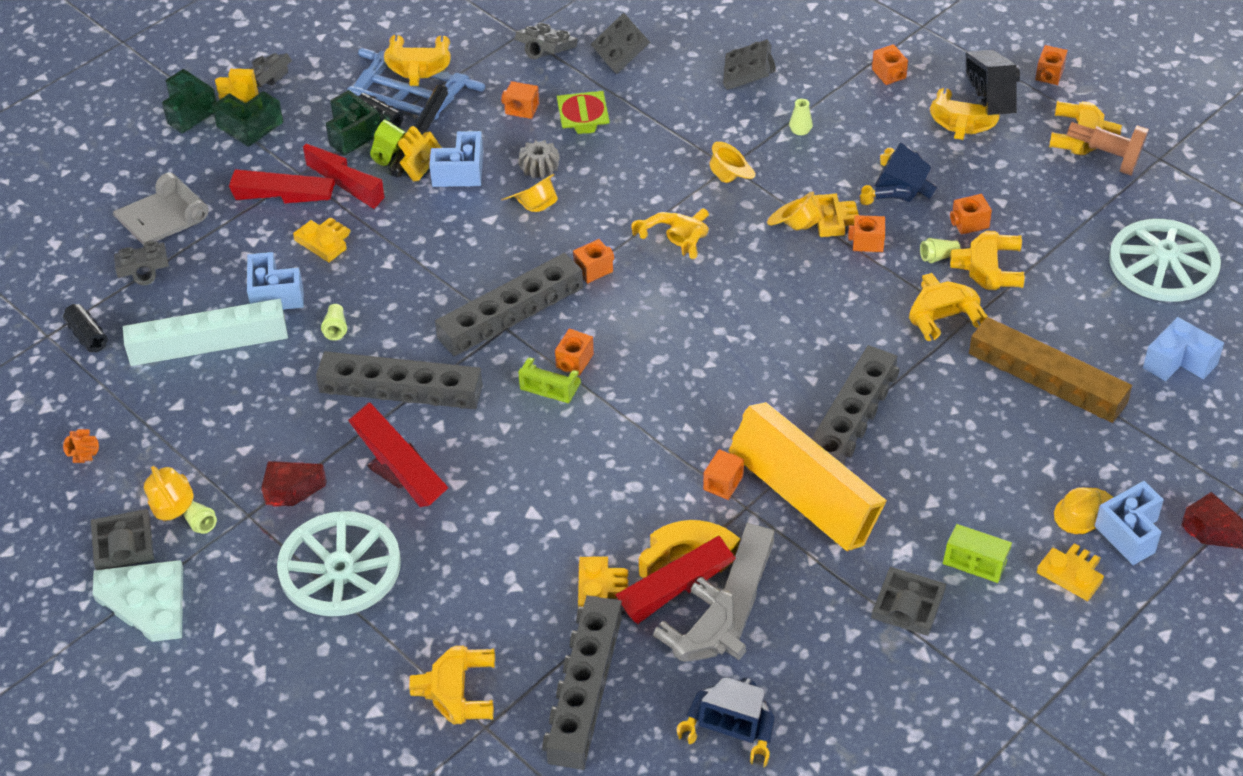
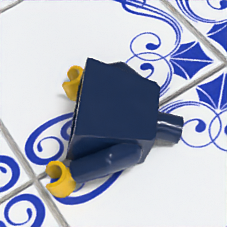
M900 142L895 150L887 148L884 154L880 155V164L884 168L874 185L876 187L875 190L871 186L865 185L862 187V194L859 197L860 203L863 205L872 204L874 197L877 199L896 198L911 202L917 192L930 199L937 186L926 180L931 170L930 165L921 158L918 152L910 150Z
M728 677L722 678L716 685L700 690L686 715L689 717L688 720L679 723L677 726L679 740L684 732L691 731L688 736V743L693 744L697 739L695 725L698 721L697 726L749 743H754L755 740L758 741L757 745L751 750L750 763L753 765L754 756L761 754L765 757L763 766L765 767L769 761V750L766 746L767 743L771 742L775 717L769 703L763 700L765 691L762 688L756 687V683L750 678H742L740 681Z

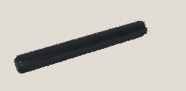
M439 84L435 87L413 125L421 135L427 132L447 97L448 88ZM401 148L389 167L390 175L397 178L404 172L400 162L406 155Z

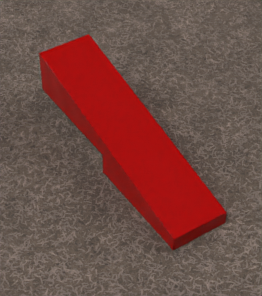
M307 143L303 146L307 166L325 178H333L337 186L369 207L375 209L385 198L382 179L348 167L347 159Z
M235 169L229 188L235 200L281 197L284 204L330 200L335 181L333 178Z
M371 402L364 405L348 419L349 423L381 465L387 464L419 507L430 506L449 488Z
M720 535L615 595L618 600L622 601V606L629 617L639 624L683 590L691 593L694 583L700 585L697 582L698 578L703 577L707 581L736 558Z

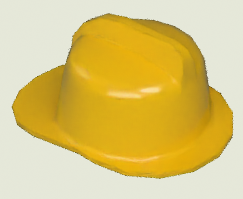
M725 142L713 143L711 148L713 155L709 166L720 181L730 183L738 176L745 179H753L756 173L735 147Z
M555 174L550 175L527 190L501 200L514 196L526 210L532 212L543 211L558 200L550 179Z
M814 191L779 208L768 218L767 224L772 226L784 222L796 231L806 230L821 220V215L812 199Z
M152 466V474L144 482V492L150 509L159 520L175 519L187 511L192 504L193 490L186 476L179 474L175 469L171 467L158 469Z
M1075 488L1069 491L1056 505L1054 519L1057 525L1065 532L1071 534L1088 533L1096 529L1095 523L1100 505L1113 497L1106 491L1098 488Z

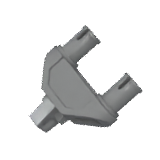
M703 577L697 579L700 585L694 583L691 593L710 605L708 610L687 634L682 635L666 621H662L659 624L662 630L657 626L653 636L673 649L672 653L680 661L691 662L716 657L718 654L723 655L724 652L740 660L747 650L745 649V644L737 639L739 634L735 630L733 594L728 590L720 591Z

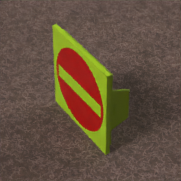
M603 91L557 96L562 129L574 128L577 134L594 133L597 125L610 123Z

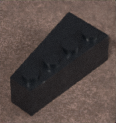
M995 50L966 52V76L972 87H975L976 95L983 97L981 104L983 107L987 106V115L1017 113V82L1020 81L1019 67Z

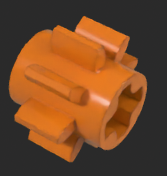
M89 429L70 431V436H67L63 443L65 454L73 456V463L92 461V456H95L99 449L96 436H89Z

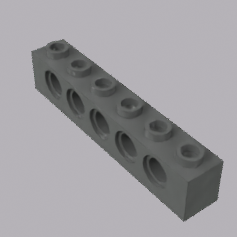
M564 252L436 319L437 339L453 356L467 351L484 340L490 339L501 331L514 326L516 323L535 315L546 307L554 305L561 299L578 292L583 288L582 269Z
M867 345L811 438L844 466L846 458H851L855 451L857 439L863 438L868 420L874 419L879 401L885 400L890 382L895 383L900 368L896 367L897 355Z
M324 351L316 373L320 393L458 407L461 409H477L483 387L480 367Z
M587 595L584 607L579 606L576 617V623L579 624L578 630L572 631L570 638L571 656H565L563 673H566L565 679L558 682L556 698L559 699L558 705L551 708L549 724L552 725L550 733L545 732L542 751L547 752L548 764L580 770L585 769L622 621V601ZM575 704L580 705V706H578V707H572V705H575ZM568 730L574 731V732H572V733H564L565 731H568Z

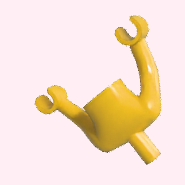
M704 208L693 217L678 213L659 212L644 221H634L631 229L634 236L639 233L640 238L645 239L648 236L647 229L659 223L670 225L671 228L666 231L668 239L681 247L683 256L689 253L690 259H695L698 256L696 243L700 238H705L709 232L708 226L702 222L709 216V213Z

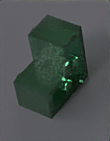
M184 68L165 80L169 93V98L162 101L167 124L183 134L219 110L214 88Z
M350 90L330 100L333 119L325 124L331 147L345 156L374 139V134L380 125L378 111Z
M264 91L246 103L229 93L212 105L216 126L248 147L284 123L280 101Z

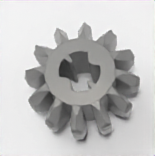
M535 140L534 143L526 142L525 147L520 148L518 163L520 170L524 172V176L531 175L532 179L536 177L543 179L545 175H552L554 171H558L560 160L558 149H555L553 143L547 144L546 140L542 142Z

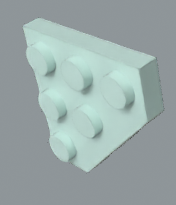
M181 560L94 570L93 596L96 602L102 606H107L114 611L117 617L131 627L135 626L152 642L182 638L183 565Z

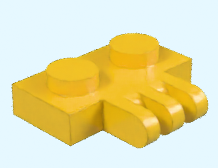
M230 68L229 78L218 77L215 79L220 101L234 102L236 111H260L261 103L254 69Z
M411 126L408 132L403 135V138L398 141L399 147L406 155L400 164L413 182L418 181L430 168L431 148L442 147L430 131L421 135L416 127Z
M837 193L813 195L812 197L821 215V220L817 222L820 237L845 235V226L854 225V216L859 215L855 201L839 202Z
M333 218L327 219L321 225L310 220L296 230L293 236L296 242L329 263L347 249L346 242L343 239L350 234V229L345 226L343 227L341 223L336 222Z
M1075 543L1066 554L1052 547L1038 565L1036 573L1080 598L1089 601L1104 579V575L1094 570L1101 557L1094 555L1090 561H1087L1090 551L1084 549L1079 556L1076 555L1080 546Z
M608 556L579 557L578 608L579 606L584 607L587 595L617 599L615 594L628 587V570L625 568H608Z

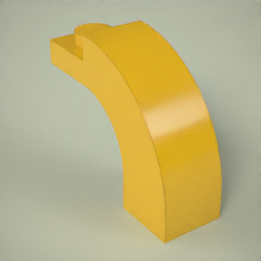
M685 520L665 525L650 534V548H646L638 558L639 576L642 578L647 577L720 535L733 555L736 556L741 539L728 529L707 521ZM732 561L730 564H728L726 567H724V568H723L722 570H720L719 572L722 573V572H723L728 566H730L734 561Z

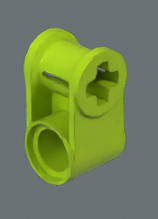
M383 120L377 128L370 151L374 162L382 166L388 165L392 155L400 150L398 141L406 133L387 120Z

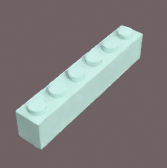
M281 299L123 326L124 346L131 366L288 339Z

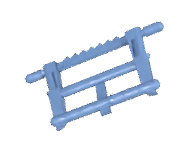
M365 48L359 49L358 54L360 57L373 60L368 69L363 70L355 84L347 88V98H357L361 93H366L370 96H375L380 101H384L389 106H394L395 109L419 116L424 107L402 100L409 93L429 99L433 91L418 86H409L408 83L381 76V73L388 67L384 60L385 51L376 53ZM441 71L431 76L432 78L446 81L445 86L448 88V95L433 120L439 118V113L454 100V95L464 86L483 92L486 88L485 84L471 80L467 75L460 73L450 75L449 72ZM374 82L400 91L393 97H388L367 91V89Z

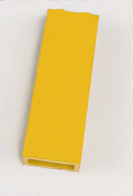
M767 402L749 406L744 411L743 420L732 437L733 442L728 452L744 459V465L844 550L850 551L863 547L887 500Z

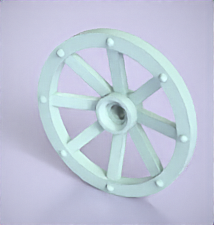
M1147 219L1126 226L1115 236L1109 254L1112 271L1123 285L1144 297L1167 302L1190 300L1206 293L1216 282L1221 266L1219 252L1214 243L1205 234L1190 225L1168 219ZM1162 231L1168 232L1166 239L1160 241L1149 232ZM1176 234L1183 236L1194 243L1178 245L1174 241ZM1138 235L1152 246L1123 244L1130 238ZM1203 250L1208 258L1209 265L1184 253ZM1120 253L1147 254L1149 256L1125 268L1121 261ZM1180 262L1206 273V277L1200 282L1193 284ZM1152 264L1158 267L1153 286L1133 276ZM1172 268L1184 288H1161L1166 269Z
M340 511L317 516L293 531L280 550L277 571L284 593L295 605L317 615L344 616L367 609L381 600L396 582L400 571L401 559L396 538L385 524L366 514ZM346 525L369 530L370 532L350 554L347 553ZM337 526L336 552L330 554L312 534ZM378 537L388 548V556L357 562ZM304 541L325 563L291 561V558L297 547ZM388 566L382 579L376 585L355 574ZM289 571L324 575L297 589L289 577ZM334 582L332 602L309 597L312 593ZM348 582L366 592L356 598L342 601L344 584Z

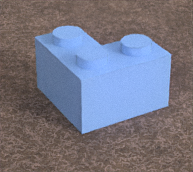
M481 131L457 132L456 148H431L429 166L432 187L481 186L483 166Z
M273 252L247 254V294L250 304L281 299L283 310L304 308V289L299 268L277 270Z
M1177 317L1148 346L1143 369L1167 381L1181 366L1198 377L1205 379L1218 365L1224 342Z
M1142 481L1101 504L1095 527L1132 565H1135L1156 552L1161 531L1153 523L1158 521L1164 499L1145 481Z

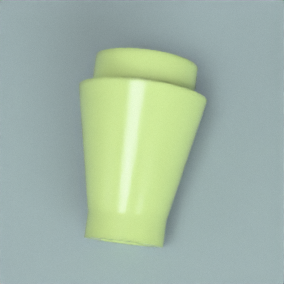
M806 99L795 101V107L789 122L791 131L796 135H806L813 127L809 101Z
M928 238L926 241H922L920 245L921 258L929 263L949 258L951 250L960 249V244L957 240Z
M332 304L328 307V312L321 325L322 333L329 340H339L347 332L343 307L339 304Z
M193 500L187 511L183 513L191 529L196 533L205 534L210 532L217 522L213 509Z

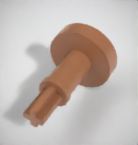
M1071 122L1067 136L1090 143V148H1097L1123 157L1119 172L1132 176L1149 129L1137 125L1130 139L1103 130L1098 126L1094 130Z

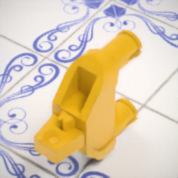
M393 35L389 40V48L384 52V60L387 66L402 77L409 78V86H419L420 78H429L443 71L449 65L451 54L448 51L450 40L446 36H443L442 42L441 36L435 39V48H403V37L397 35V41H395V35Z
M944 88L939 89L936 99L932 101L930 106V113L933 119L948 131H954V139L964 140L965 133L976 134L991 129L997 124L1000 114L987 115V106L983 107L979 104L951 100L952 92L948 88L945 94H943Z
M1057 101L1055 116L1076 118L1079 125L1094 130L1098 126L1103 130L1121 135L1122 125L1105 121V115L1093 103L1082 101L1079 104ZM1054 132L1051 134L1049 148L1071 150V153L1076 155H1085L1096 149L1090 148V143L1069 137L1066 134Z
M984 231L971 242L970 248L951 250L950 268L969 270V277L987 290H997L1000 287L1023 288L1024 271H1001L998 268L997 256L998 250L1020 252L1022 236L999 235L996 231Z
M933 273L922 276V291L915 300L909 314L911 323L920 328L927 341H931V337L935 340L941 334L934 320L959 313H967L973 326L978 328V322L981 325L988 317L980 306V297L975 290L949 281L940 283Z
M465 645L451 647L432 665V671L426 672V674L410 676V695L423 696L425 699L433 700L435 708L450 723L455 725L466 723V720L471 719L493 720V700L466 701L464 689L465 671H468V668H495V648L468 650V647H465Z

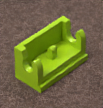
M528 357L522 368L518 371L520 390L569 404L581 383L580 378L577 377L579 371L572 370L569 377L536 368V365H533L534 358Z
M956 524L947 542L943 564L999 583L1008 561L1007 556L1012 542Z

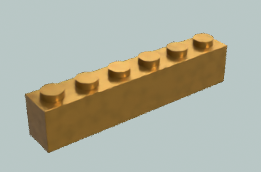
M987 317L971 336L970 355L1070 402L1074 406H1078L1099 418L1114 423L1128 404L1132 389L1131 384L994 319Z

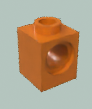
M894 44L873 51L872 70L885 85L906 78L908 59Z
M1045 45L1038 61L1035 80L1058 85L1065 68L1068 50Z
M511 81L507 90H504L502 93L501 102L505 106V114L532 119L539 106L538 86Z
M982 194L956 199L953 203V210L950 212V220L952 225L957 227L961 235L988 229L992 209Z
M854 216V226L849 225L848 241H853V251L883 252L885 216Z
M600 239L573 250V260L582 269L583 279L587 284L613 272L614 253Z
M569 328L555 349L556 368L570 373L572 370L579 371L578 375L580 376L594 355L593 336Z
M719 449L704 471L703 490L729 500L743 478L744 459Z

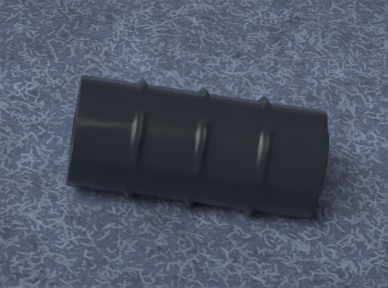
M361 93L355 100V111L363 115V117L369 118L372 122H377L378 124H381L383 120H387L397 127L401 126L404 118L403 113L395 109L394 106H389L384 101H380L375 96H370L366 93Z
M72 304L65 309L63 319L67 323L68 328L73 331L74 336L79 339L80 344L84 345L89 352L101 351L106 346L108 338L102 328L98 326L96 320L91 317L90 312L81 304Z

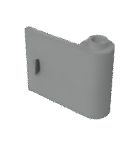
M165 173L156 182V194L113 211V215L144 245L161 240L202 222L208 215L209 208L175 174Z

